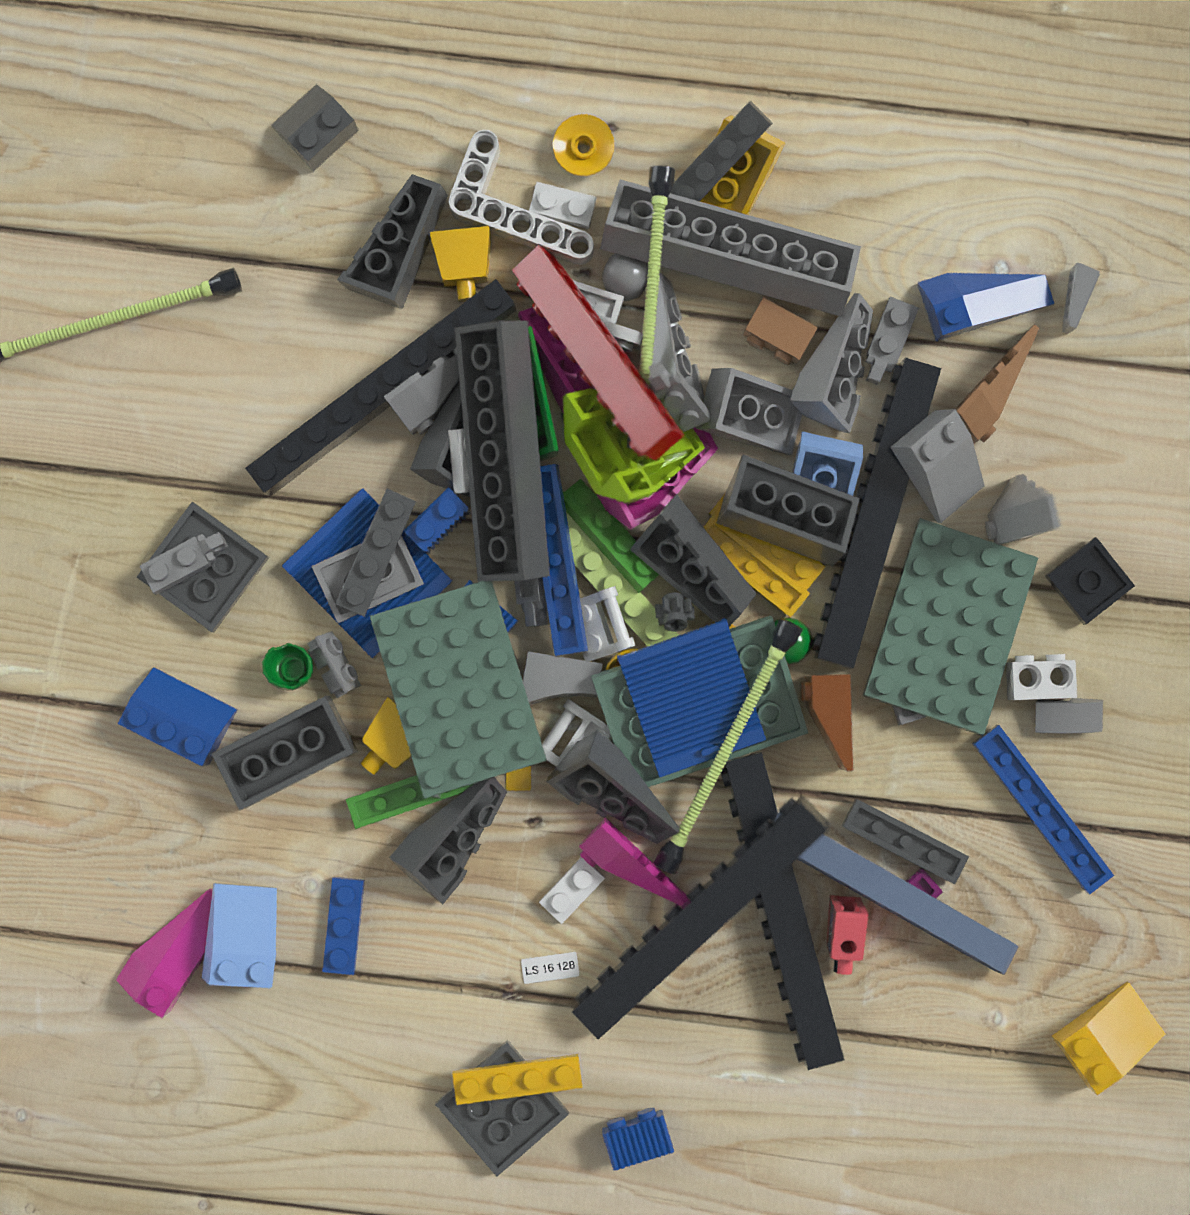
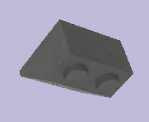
M317 84L271 125L313 172L359 131L354 119L334 97Z

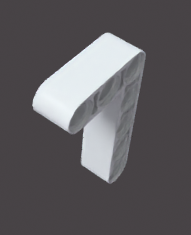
M479 130L471 138L449 196V206L454 218L473 227L489 226L490 233L532 249L540 245L553 253L555 257L577 265L588 263L593 257L594 242L587 232L485 195L499 159L500 148L498 138L490 130ZM489 142L494 147L489 153H481L477 150L478 146L481 143ZM471 171H479L483 174L478 182H470L466 179ZM462 199L472 202L471 207L467 211H459L456 209V204ZM490 210H497L501 213V217L495 222H489L484 218L485 214ZM521 220L527 221L530 224V228L523 233L517 232L513 228L515 223ZM548 231H554L558 233L559 239L555 243H546L542 239L543 235ZM576 242H584L589 248L584 254H576L572 251L571 247Z

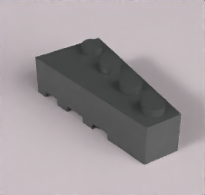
M411 174L388 207L389 211L381 222H377L371 231L372 235L363 248L358 249L351 265L337 279L346 289L403 310L430 242V232L434 231L448 197L441 184Z
M677 494L630 549L687 599L690 598L691 602L715 623L725 618L730 627L756 596V592Z

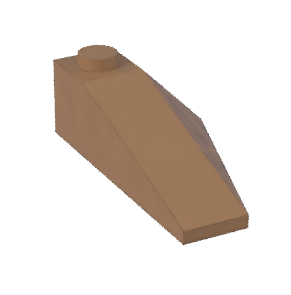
M1035 324L1021 336L955 408L971 434L973 444L979 440L984 443L996 431L993 424L1000 418L1039 330V327Z

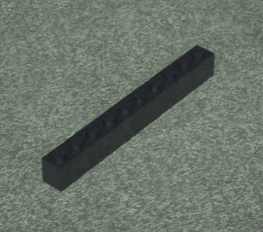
M495 279L245 469L263 493L271 497L389 408L390 404L384 398L385 395L417 372L423 376L427 374V370L438 358L448 356L450 359L453 357L454 354L452 352L456 348L455 328L504 321L517 311L515 303L497 279Z
M905 357L900 365L895 364L890 377V382L894 383L891 395L886 394L881 408V412L886 413L883 424H877L872 439L873 442L877 443L874 454H868L864 466V471L868 472L865 484H859L856 497L860 498L859 506L854 518L846 553L838 560L842 562L839 574L834 572L830 581L829 590L833 591L830 603L825 602L821 612L820 620L824 621L822 632H816L811 650L816 651L815 659L854 669L909 481V476L897 459L891 446L928 416L941 372L940 367Z
M762 752L725 761V768L720 772L724 787L730 786L733 799H729L728 803L732 817L739 818L741 829L736 830L739 844L745 840L750 844L758 836L755 831L768 819L774 822L778 814ZM791 864L754 898L757 910L763 908L766 920L761 921V927L765 940L771 939L774 951L769 952L773 970H779L782 982H778L777 986L781 1000H787L790 1012L785 1013L790 1032L796 1031L799 1043L793 1045L798 1063L804 1062L806 1068L811 1070L845 1061Z
M803 795L796 801L790 798L779 809L781 815L774 822H771L769 819L766 820L755 831L758 836L750 844L746 840L733 851L732 855L734 858L727 865L721 862L711 871L709 876L712 879L704 886L698 883L686 895L689 899L681 907L675 904L664 915L666 921L659 927L655 924L652 925L641 936L644 941L637 948L633 945L629 946L620 955L619 959L621 962L614 969L609 965L596 978L599 982L592 989L586 986L574 998L577 1003L572 1013L598 1040L828 831L830 822Z

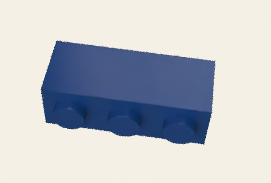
M154 667L131 696L118 724L200 766L210 765L213 759L212 753L217 751L238 709Z

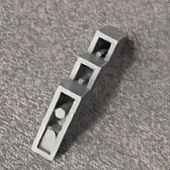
M528 651L523 684L530 705L560 697L583 696L597 698L591 676L601 673L602 663ZM438 794V795H435V796H432V797H433V798H439V799H440L441 794Z

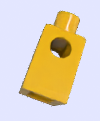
M489 226L430 232L444 286H457L459 302H466L476 294L475 284L488 282L491 246Z
M387 697L361 740L371 751L360 764L373 775L377 773L385 762L394 769H397L412 757L398 709L392 697Z

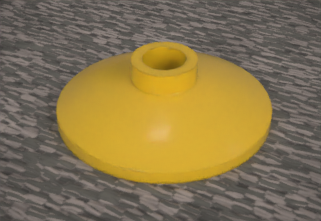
M579 114L569 117L560 124L554 134V156L558 164L565 171L573 175L591 176L597 174L610 163L613 157L615 142L612 131L604 121L596 116ZM581 144H587L590 149L586 153H581L578 147Z

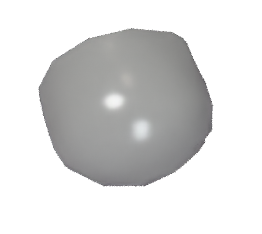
M614 253L607 261L602 274L605 290L624 296L623 301L640 297L647 287L648 262Z

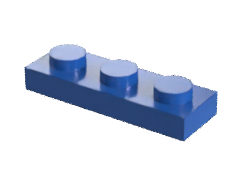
M332 878L322 972L346 975L355 974L365 884L363 879Z

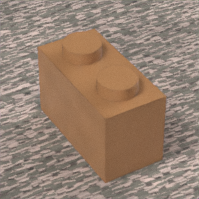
M763 297L743 336L747 337L746 342L759 350H763L765 347L774 352L773 357L781 363L790 365L792 362L797 365L818 327Z

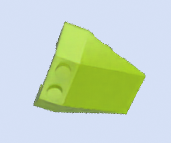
M596 389L569 393L563 398L564 442L594 492L598 495L625 503L650 497L705 448L695 430L691 428L684 431L683 434L685 436L657 461L646 456L640 457L633 449L626 448L627 433H623L617 428L612 420L615 417L612 411L604 408L597 400L596 395L598 392Z

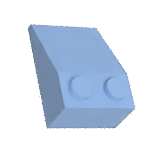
M802 432L792 473L853 496L863 460V445Z
M213 883L202 979L208 985L272 988L276 959L277 888Z

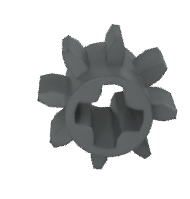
M681 593L666 594L662 598V604H655V614L660 626L664 625V628L668 631H682L688 625L687 620L695 619L694 606L691 605V599H685V596Z

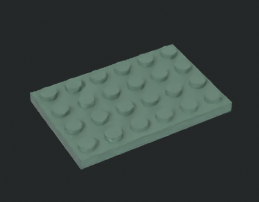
M920 518L915 527L862 696L981 736L984 735L1038 557Z
M492 581L474 583L370 616L424 799L547 761Z
M771 615L730 629L749 690L754 686L755 679H758L757 676L760 675L759 672L761 668H764L763 664L767 661L766 658L769 657L768 651L772 645L773 631L776 627ZM785 655L782 660L777 661L778 665L774 668V672L770 676L771 678L768 679L767 686H764L765 690H763L761 697H759L758 703L755 704L766 740L729 754L728 760L808 734ZM621 666L591 676L614 745L621 750L648 787L699 771L713 764L712 762L715 760L711 759L659 778Z

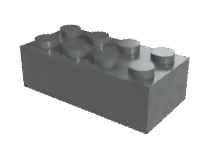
M324 696L212 753V756L239 810H243L358 752L332 698Z

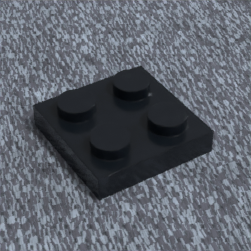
M1097 537L1092 538L1045 575L1083 625H1087L1135 587Z

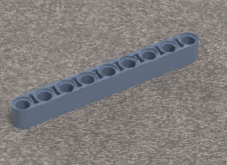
M778 812L775 820L781 815L780 812ZM825 835L821 836L797 858L827 877L1002 975H1005L1019 948L1008 939Z

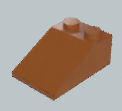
M850 675L805 676V682H800L801 701H806V708L838 768L845 771H853Z

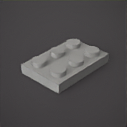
M402 535L369 609L424 585ZM362 543L312 566L337 623L358 615L335 603Z

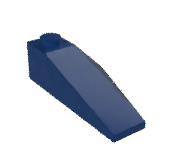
M946 273L917 283L936 342L1055 304L1045 274Z

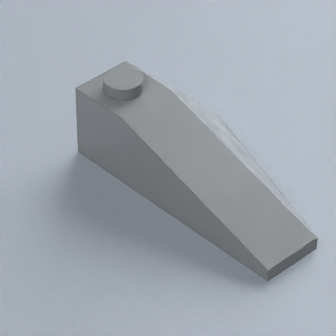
M660 272L658 274L660 278H658L659 290L657 294V314L655 315L656 323H654L656 324L654 327L655 335H653L655 337L653 339V363L651 365L661 362L670 375L680 373L703 402L704 394L697 364L691 365L686 348L691 347V344L681 326L678 325V321L682 320V315L671 281Z
M860 293L853 294L845 306L842 317L838 316L800 372L790 399L805 417L844 433H850L859 408L860 395L855 393L858 377H863L865 368L861 366L862 349L868 347L873 309Z
M457 347L452 352L454 354L453 357L450 359L448 356L438 358L427 370V374L423 376L417 372L384 396L412 435L417 432L421 435L428 431L434 422L433 420L437 417L458 384Z
M1024 474L1017 475L1009 480L987 515L989 521L985 522L989 540L993 539L997 545L1034 537L1061 527L1053 495L1042 487L1036 488L1035 482L1032 480L1027 481V477Z

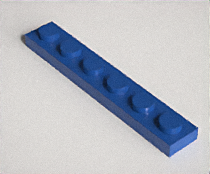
M559 465L541 466L550 576L542 578L555 656L588 651Z
M995 725L972 743L1087 894L1090 895L1114 876L1000 725Z

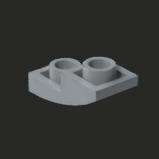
M1071 698L1070 701L1044 699L1036 701V733L1102 732L1103 700Z

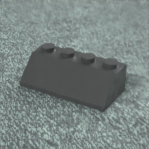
M742 455L725 493L717 524L833 566L846 553L860 498Z

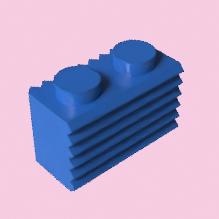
M448 487L404 532L423 552L430 554V549H435V545H439V541H444V536H448V532H453V528H457V523H462V519H466V515H470L471 510Z
M654 1107L637 1112L636 1118L625 1121V1117L609 1120L607 1127L602 1128V1135L613 1171L674 1152L663 1111H655Z

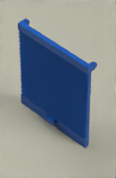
M363 488L282 565L335 621L336 618L312 566L363 543L379 507V504ZM404 531L402 537L424 585L369 609L365 617L358 614L338 623L371 658H374L380 652L370 619L371 615L439 595L453 581Z
M723 618L719 622L622 656L618 655L617 658L659 778L717 757L716 754H719L718 751L722 743H724L725 737L728 736L729 729H732L731 726L735 718H737L738 712L741 711L742 704H745L744 701L748 693H750L727 620ZM753 708L754 711H751L752 715H750L748 722H746L745 728L742 729L741 736H738L739 740H737L731 752L766 740L756 708Z

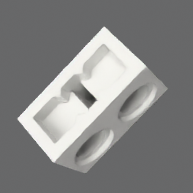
M1065 654L1046 655V661H1034V655L1015 656V662L1006 663L1007 700L1077 698L1076 661L1066 660ZM1054 668H1059L1063 673L1062 682L1058 685H1055L1050 678ZM1023 669L1029 670L1032 675L1031 683L1028 686H1023L1019 681V674Z

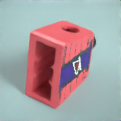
M829 896L826 943L830 958L834 959L833 971L838 974H852L853 961H862L864 957L868 912L861 897Z

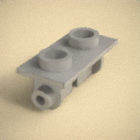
M332 631L319 635L307 643L310 648L307 651L310 653L318 670L328 665L330 670L321 676L330 693L335 694L336 698L361 686L355 668L349 664L340 640L334 636Z

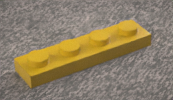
M725 494L709 512L711 517L713 515L718 519ZM731 529L806 590H808L826 567L819 561Z
M713 515L703 528L748 584L786 616L791 618L810 593L731 529L717 524V518Z
M579 1054L456 1070L452 1073L456 1105L583 1088Z

